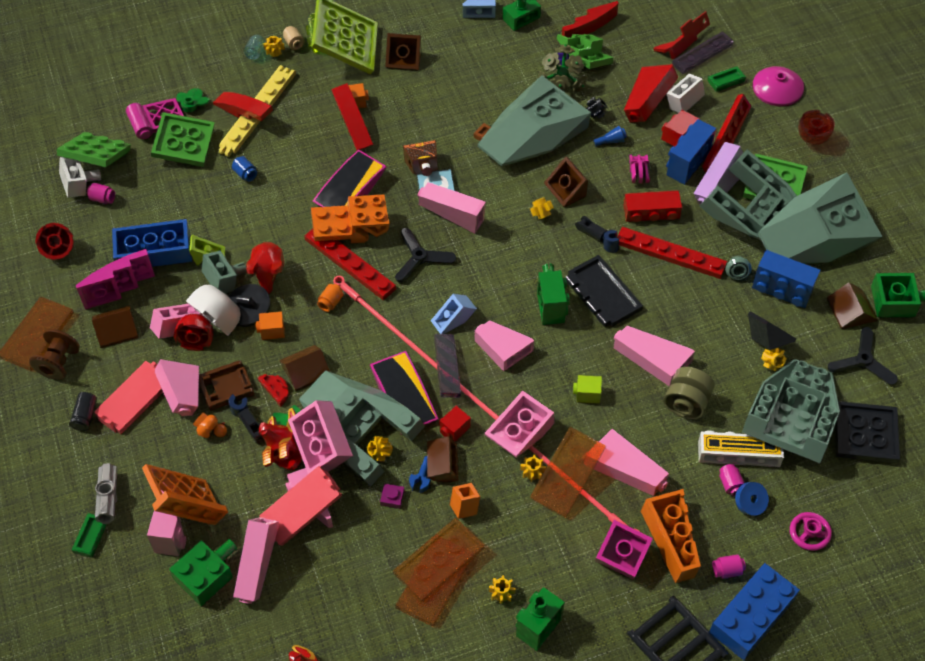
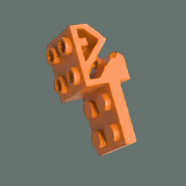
M385 195L348 196L347 206L311 208L315 241L350 239L351 243H365L369 238L368 232L378 237L389 230Z

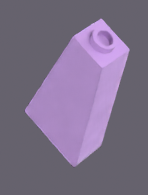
M727 142L723 144L693 193L699 205L717 185L728 193L739 180L729 169L743 154L740 146Z

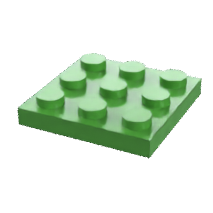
M163 112L152 147L151 157L204 167L215 122Z
M83 132L57 148V156L107 167L131 151V144L124 143L122 140H111L106 136H94L92 133Z
M755 153L759 160L790 185L797 196L801 194L808 166ZM746 185L743 197L753 200L757 194Z

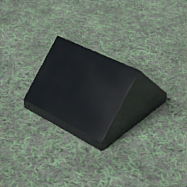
M751 311L748 313L752 339L767 349L772 350L796 341L797 338Z

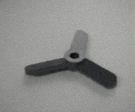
M403 228L401 236L409 248L412 257L395 275V279L397 282L405 281L418 265L425 262L454 263L456 255L453 252L427 251L421 248L412 231L408 228Z
M864 327L861 330L859 353L857 356L830 362L827 368L830 372H838L854 367L866 368L888 385H894L898 380L896 374L873 359L871 354L873 331L869 327Z

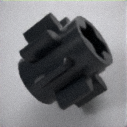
M593 97L588 101L586 109L591 112L592 118L597 116L600 119L605 115L607 105L603 99L599 97L596 100Z

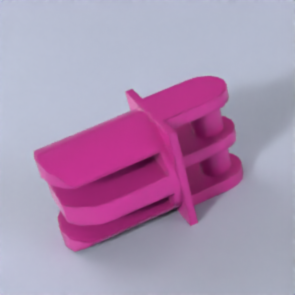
M630 155L629 163L632 183L636 182V173L638 183H642L643 172L645 183H649L648 155Z

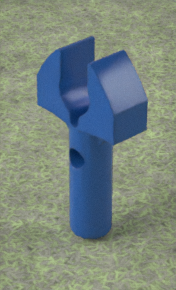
M427 456L424 457L419 473L410 475L409 484L412 491L415 488V484L420 480L422 483L420 493L426 491L430 486V479L426 478Z

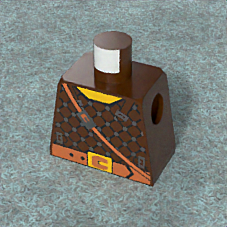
M436 140L403 146L404 161L414 175L423 174L424 176H429L432 172L438 170Z

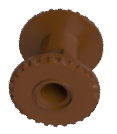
M48 329L43 334L44 340L49 344L44 356H31L29 364L33 370L44 377L62 380L67 374L66 370L62 367L66 363L65 354L78 353L80 344L76 339L63 331Z

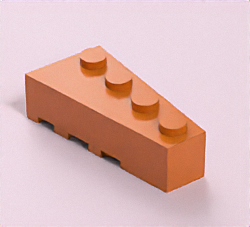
M683 489L648 498L641 509V513L675 584L695 578L701 567L696 543L693 541V530L688 519V508L684 501L685 494Z

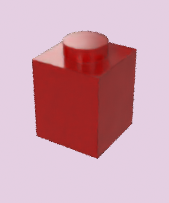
M457 405L440 419V433L444 437L450 436L454 442L471 428V417Z

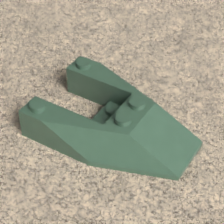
M747 149L729 169L730 172L757 194L745 209L718 185L709 193L699 207L712 218L761 240L758 232L797 195L786 181Z
M326 370L299 399L303 408H306L316 400L332 401L353 455L344 461L343 464L370 487L384 471L374 459L357 445L383 418L410 441L425 427L417 415L383 391Z

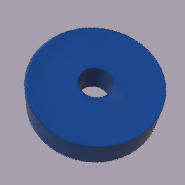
M747 482L738 488L735 501L738 509L743 514L756 516L766 510L769 497L763 485L757 482Z

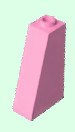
M429 182L418 192L420 206L474 234L484 221L486 202Z
M626 326L622 331L619 330L614 336L615 350L668 386L671 385L676 370L681 367H688L693 361L694 350L630 326Z
M613 429L585 456L584 464L587 467L652 496L658 491L662 492L668 485L669 473Z
M260 517L248 520L233 596L240 598L239 601L242 603L252 604V601L260 599L280 521Z

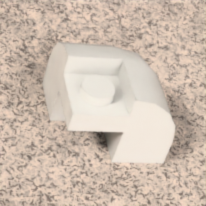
M212 285L199 287L186 300L189 305L227 336L233 331L240 320V308L226 294Z

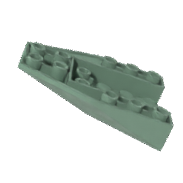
M541 75L501 113L478 143V147L501 166L554 151L589 127L591 112Z
M847 172L794 197L758 232L766 250L803 264L829 263L867 247L882 237Z
M792 360L763 381L750 409L742 433L821 463L840 412L832 372L810 365L805 361Z

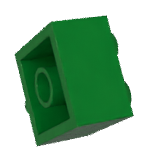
M549 263V270L548 264H545L542 267L543 272H538L537 297L542 325L565 323V316L568 315V305L570 304L569 294L565 293V289H567L566 278H562L561 270L554 271V265Z
M876 273L871 290L877 317H915L921 302L925 301V290H918L914 273Z
M228 539L216 551H212L201 540L169 568L173 580L200 606H203L233 578L230 567L224 560L237 550V546Z
M544 587L539 593L536 591L531 596L528 607L526 609L522 608L516 616V637L536 651H538L562 620L565 604L563 600Z

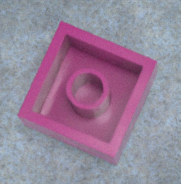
M614 520L595 561L634 580L653 538Z

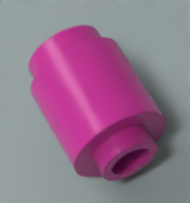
M92 183L87 188L89 200L111 204L115 199V190L109 186Z
M728 464L719 470V477L726 493L736 496V492L744 484V480L739 469L734 464Z
M738 554L718 557L717 560L712 562L716 578L721 577V579L742 576L743 571L746 570L745 561Z

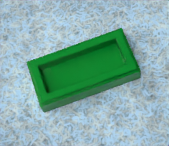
M736 66L708 76L707 81L717 92L744 82L746 76Z
M88 513L71 549L72 552L93 558L107 524L96 522L95 515Z

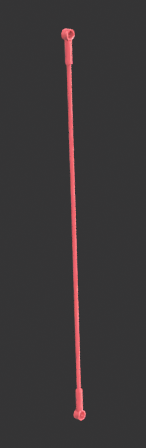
M336 276L333 279L334 284L339 285L353 300L363 305L495 420L499 418L497 414L455 378L440 368V365L367 304L356 291L345 283L343 276ZM533 445L528 448L603 512L609 521L613 523L616 520L627 525L614 513H610Z

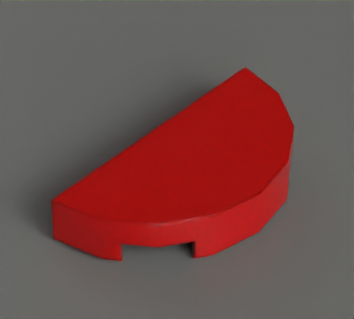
M267 374L257 377L260 384L281 407L289 396L286 381L279 375L267 376Z

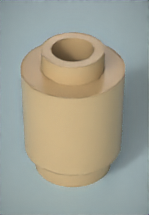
M288 26L284 29L283 38L292 50L300 49L305 41L298 29L293 26Z

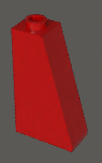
M673 64L641 68L624 108L630 123L645 122L677 81L678 75Z

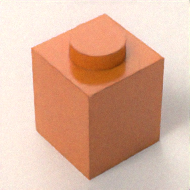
M363 83L348 85L358 109L366 108V100H369L368 90H364Z
M282 312L259 314V321H256V331L261 334L262 340L285 338Z
M468 483L453 487L450 506L457 518L477 515L480 495L473 484Z

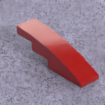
M618 1L587 9V15L577 17L574 24L562 27V35L571 38L572 34H589L604 26L617 16Z
M348 83L331 89L356 151L373 146Z
M223 92L213 102V105L238 118L242 115L248 119L254 117L263 121L273 111L272 106L265 102L233 92Z

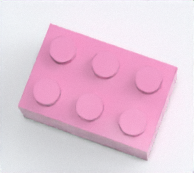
M316 400L288 419L308 474L318 466L329 472L353 456L332 401Z

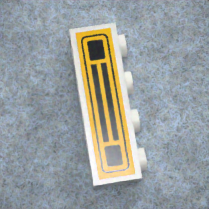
M705 431L700 433L698 440L699 463L780 467L784 458L782 448L747 434Z

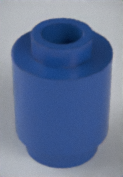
M244 156L234 159L232 170L243 180L250 182L256 178V167Z

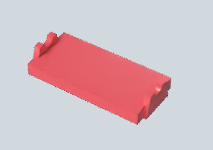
M145 361L94 411L98 421L115 433L122 434L163 393L155 374L157 364L154 361L151 364Z
M318 466L260 515V518L280 521L275 541L280 546H283L337 501L342 494L328 471Z

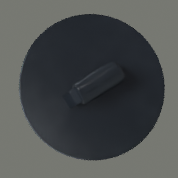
M246 284L240 286L228 296L240 308L241 315L237 326H252L256 324V321H259L260 313H268L270 310V296L259 285Z

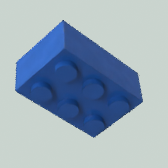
M699 119L694 124H690L686 134L681 135L677 145L673 146L668 153L670 158L666 165L668 168L667 176L685 185L707 158L713 146L716 128Z
M766 250L758 265L752 288L772 295L777 299L790 302L795 306L806 308L820 270Z

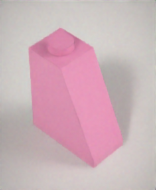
M488 321L485 324L479 325L475 330V342L503 371L534 350V340L495 322Z
M160 359L155 368V374L172 412L181 416H192L198 407L199 366Z

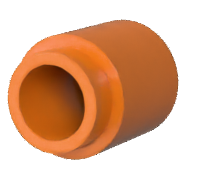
M329 284L318 298V307L325 312L333 310L344 296L342 288L337 284Z

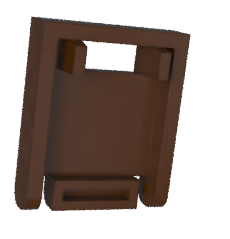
M241 360L199 374V384L210 411L229 405V398L232 394H234L236 402L255 394ZM213 384L216 393L211 394L209 397L206 386Z

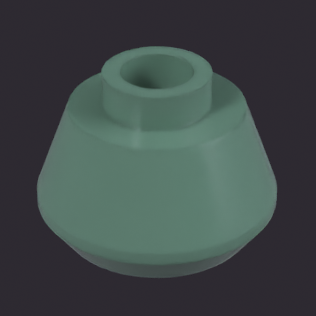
M742 256L732 257L726 265V273L733 280L745 279L752 270L750 262Z

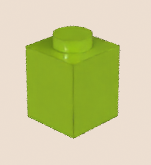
M578 375L577 383H573V394L576 395V402L600 403L602 376Z

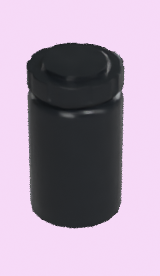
M88 392L78 393L69 422L70 427L79 431H87L89 429L97 402V397L94 394Z

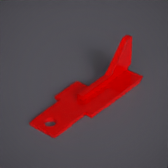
M705 11L693 21L692 19L687 21L680 27L682 32L680 37L675 41L655 46L653 48L654 51H669L671 59L676 58L698 39L697 35L710 25L707 12Z

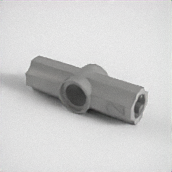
M110 463L99 467L98 483L95 487L97 494L95 520L102 524H110L114 520L115 503L117 502V466Z

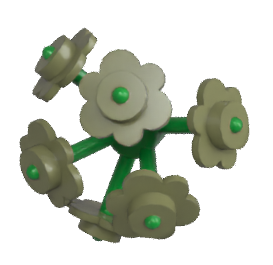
M565 44L555 48V51L563 53L562 66H558L560 60L557 53L547 54L546 58L542 60L544 69L546 71H555L557 69V72L546 77V74L540 70L538 78L541 75L548 80L555 77L551 82L565 93L571 85L568 82V78L574 81V92L580 91L585 87L586 75L579 76L576 79L569 74V72L579 74L584 67L580 56L571 55L566 60L567 54L575 52L570 45Z

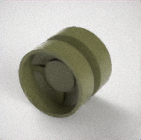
M693 367L678 368L665 394L664 404L671 412L687 419L701 418L712 395L715 383L708 374Z

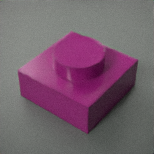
M384 484L380 505L401 509L405 491L404 487Z

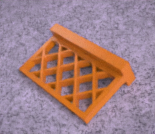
M148 464L142 467L157 499L152 504L156 512L216 525L228 513L225 505L217 504L206 480Z

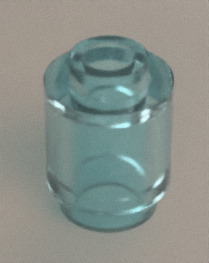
M253 35L250 37L243 50L247 58L253 60L259 58L264 49L263 43H265L262 36Z

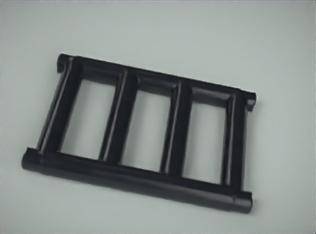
M674 595L670 597L667 605L635 631L632 629L627 633L631 640L651 661H663L656 653L689 625L699 635L668 661H682L705 641L715 651L703 661H717L720 657L725 658L729 655L725 648ZM676 609L684 619L649 646L641 637Z

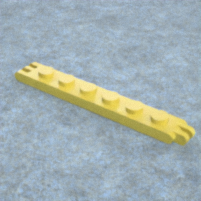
M280 65L255 99L272 106L294 78L296 71H290V68L287 67L284 69V66ZM241 115L220 142L219 154L223 155L225 153V156L230 157L232 153H237L260 120L254 117L248 119Z

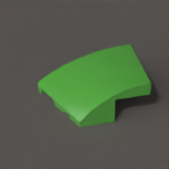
M562 34L557 35L560 45H570L575 52L569 55L580 56L585 67L591 69L613 64V57L602 53L603 39L589 34H572L571 38L565 37Z

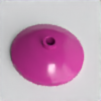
M773 66L762 69L755 75L753 91L761 101L769 105L789 106L799 101L802 97L804 83L794 71L785 67Z

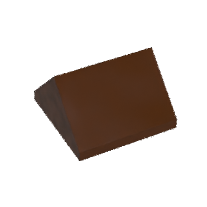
M387 33L385 67L419 70L422 54L421 36Z
M567 156L544 182L563 207H567L585 198L587 195L588 180Z
M849 282L827 297V301L841 329L877 322V318L863 289Z
M130 306L92 316L100 348L138 338Z
M315 345L279 360L295 391L313 384L325 370L330 372L322 350Z

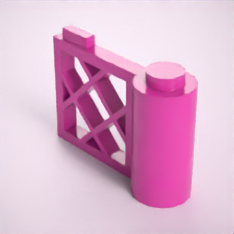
M176 98L147 105L132 103L126 108V114L139 139H148L153 133L157 132L159 125L155 126L154 123L156 120H161L160 114L162 112L184 116ZM174 105L173 110L166 109L165 107ZM155 109L158 110V112L156 114L150 113L148 110Z

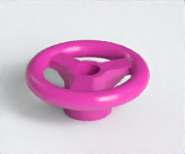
M813 512L798 514L790 524V535L793 541L803 549L810 551L820 550L826 547L831 540V527L827 520L819 514ZM803 520L804 533L798 537L796 526L799 521ZM809 537L823 538V541L818 544L805 543Z

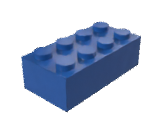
M187 219L112 229L114 261L146 249L152 267L192 262L190 230Z
M764 563L712 623L709 632L742 660H745L795 601L800 589Z

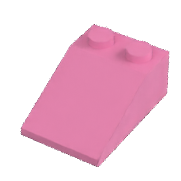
M522 391L485 432V436L517 458L541 439L554 424V412Z
M154 510L147 533L154 552L179 556L181 549H184L186 545V537L183 533L180 517Z

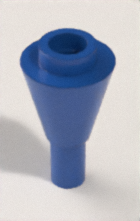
M617 126L603 137L594 139V144L598 146L604 143L624 142V138H627L624 128Z

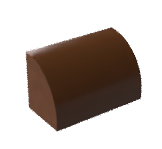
M450 436L427 441V476L433 481H458V448Z

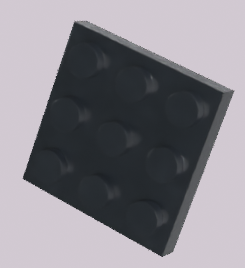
M838 401L840 412L836 421V457L898 463L900 461L897 407Z

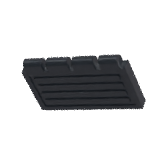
M599 255L569 270L568 275L565 277L568 285L574 289V292L585 302V305L596 315V318L604 327L608 325L613 327L643 309V305Z

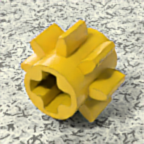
M270 36L266 39L267 43H263L266 54L272 57L281 55V50H285L282 38L277 36Z
M545 197L532 202L533 207L530 208L532 216H538V219H542L551 215L550 210L554 207L551 200L546 201Z
M780 348L765 349L761 357L765 362L763 366L773 371H776L777 368H783L787 359L783 355L785 351Z
M375 436L374 441L369 442L367 451L372 459L385 461V457H389L392 454L393 448L392 444L388 442V438Z
M535 455L530 458L525 457V464L520 465V470L524 471L523 478L527 477L531 482L537 478L541 480V473L546 471V467L542 466L543 459L539 460Z
M504 575L499 579L493 578L494 586H489V592L493 593L492 600L496 599L500 601V604L506 600L511 602V594H515L516 588L511 587L513 580L508 581Z

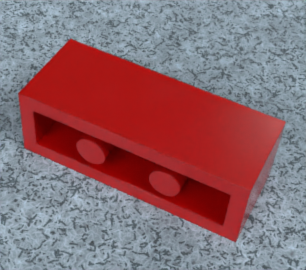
M679 190L628 193L624 196L623 206L626 222L680 219L682 204Z

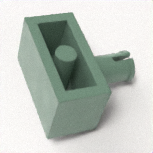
M221 251L203 255L202 273L210 285L216 287L224 294L235 290L237 275L247 273L244 262L230 266Z

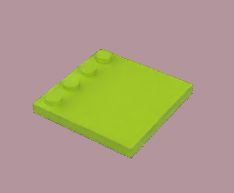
M316 0L311 48L368 74H372L375 64L378 22L332 0Z

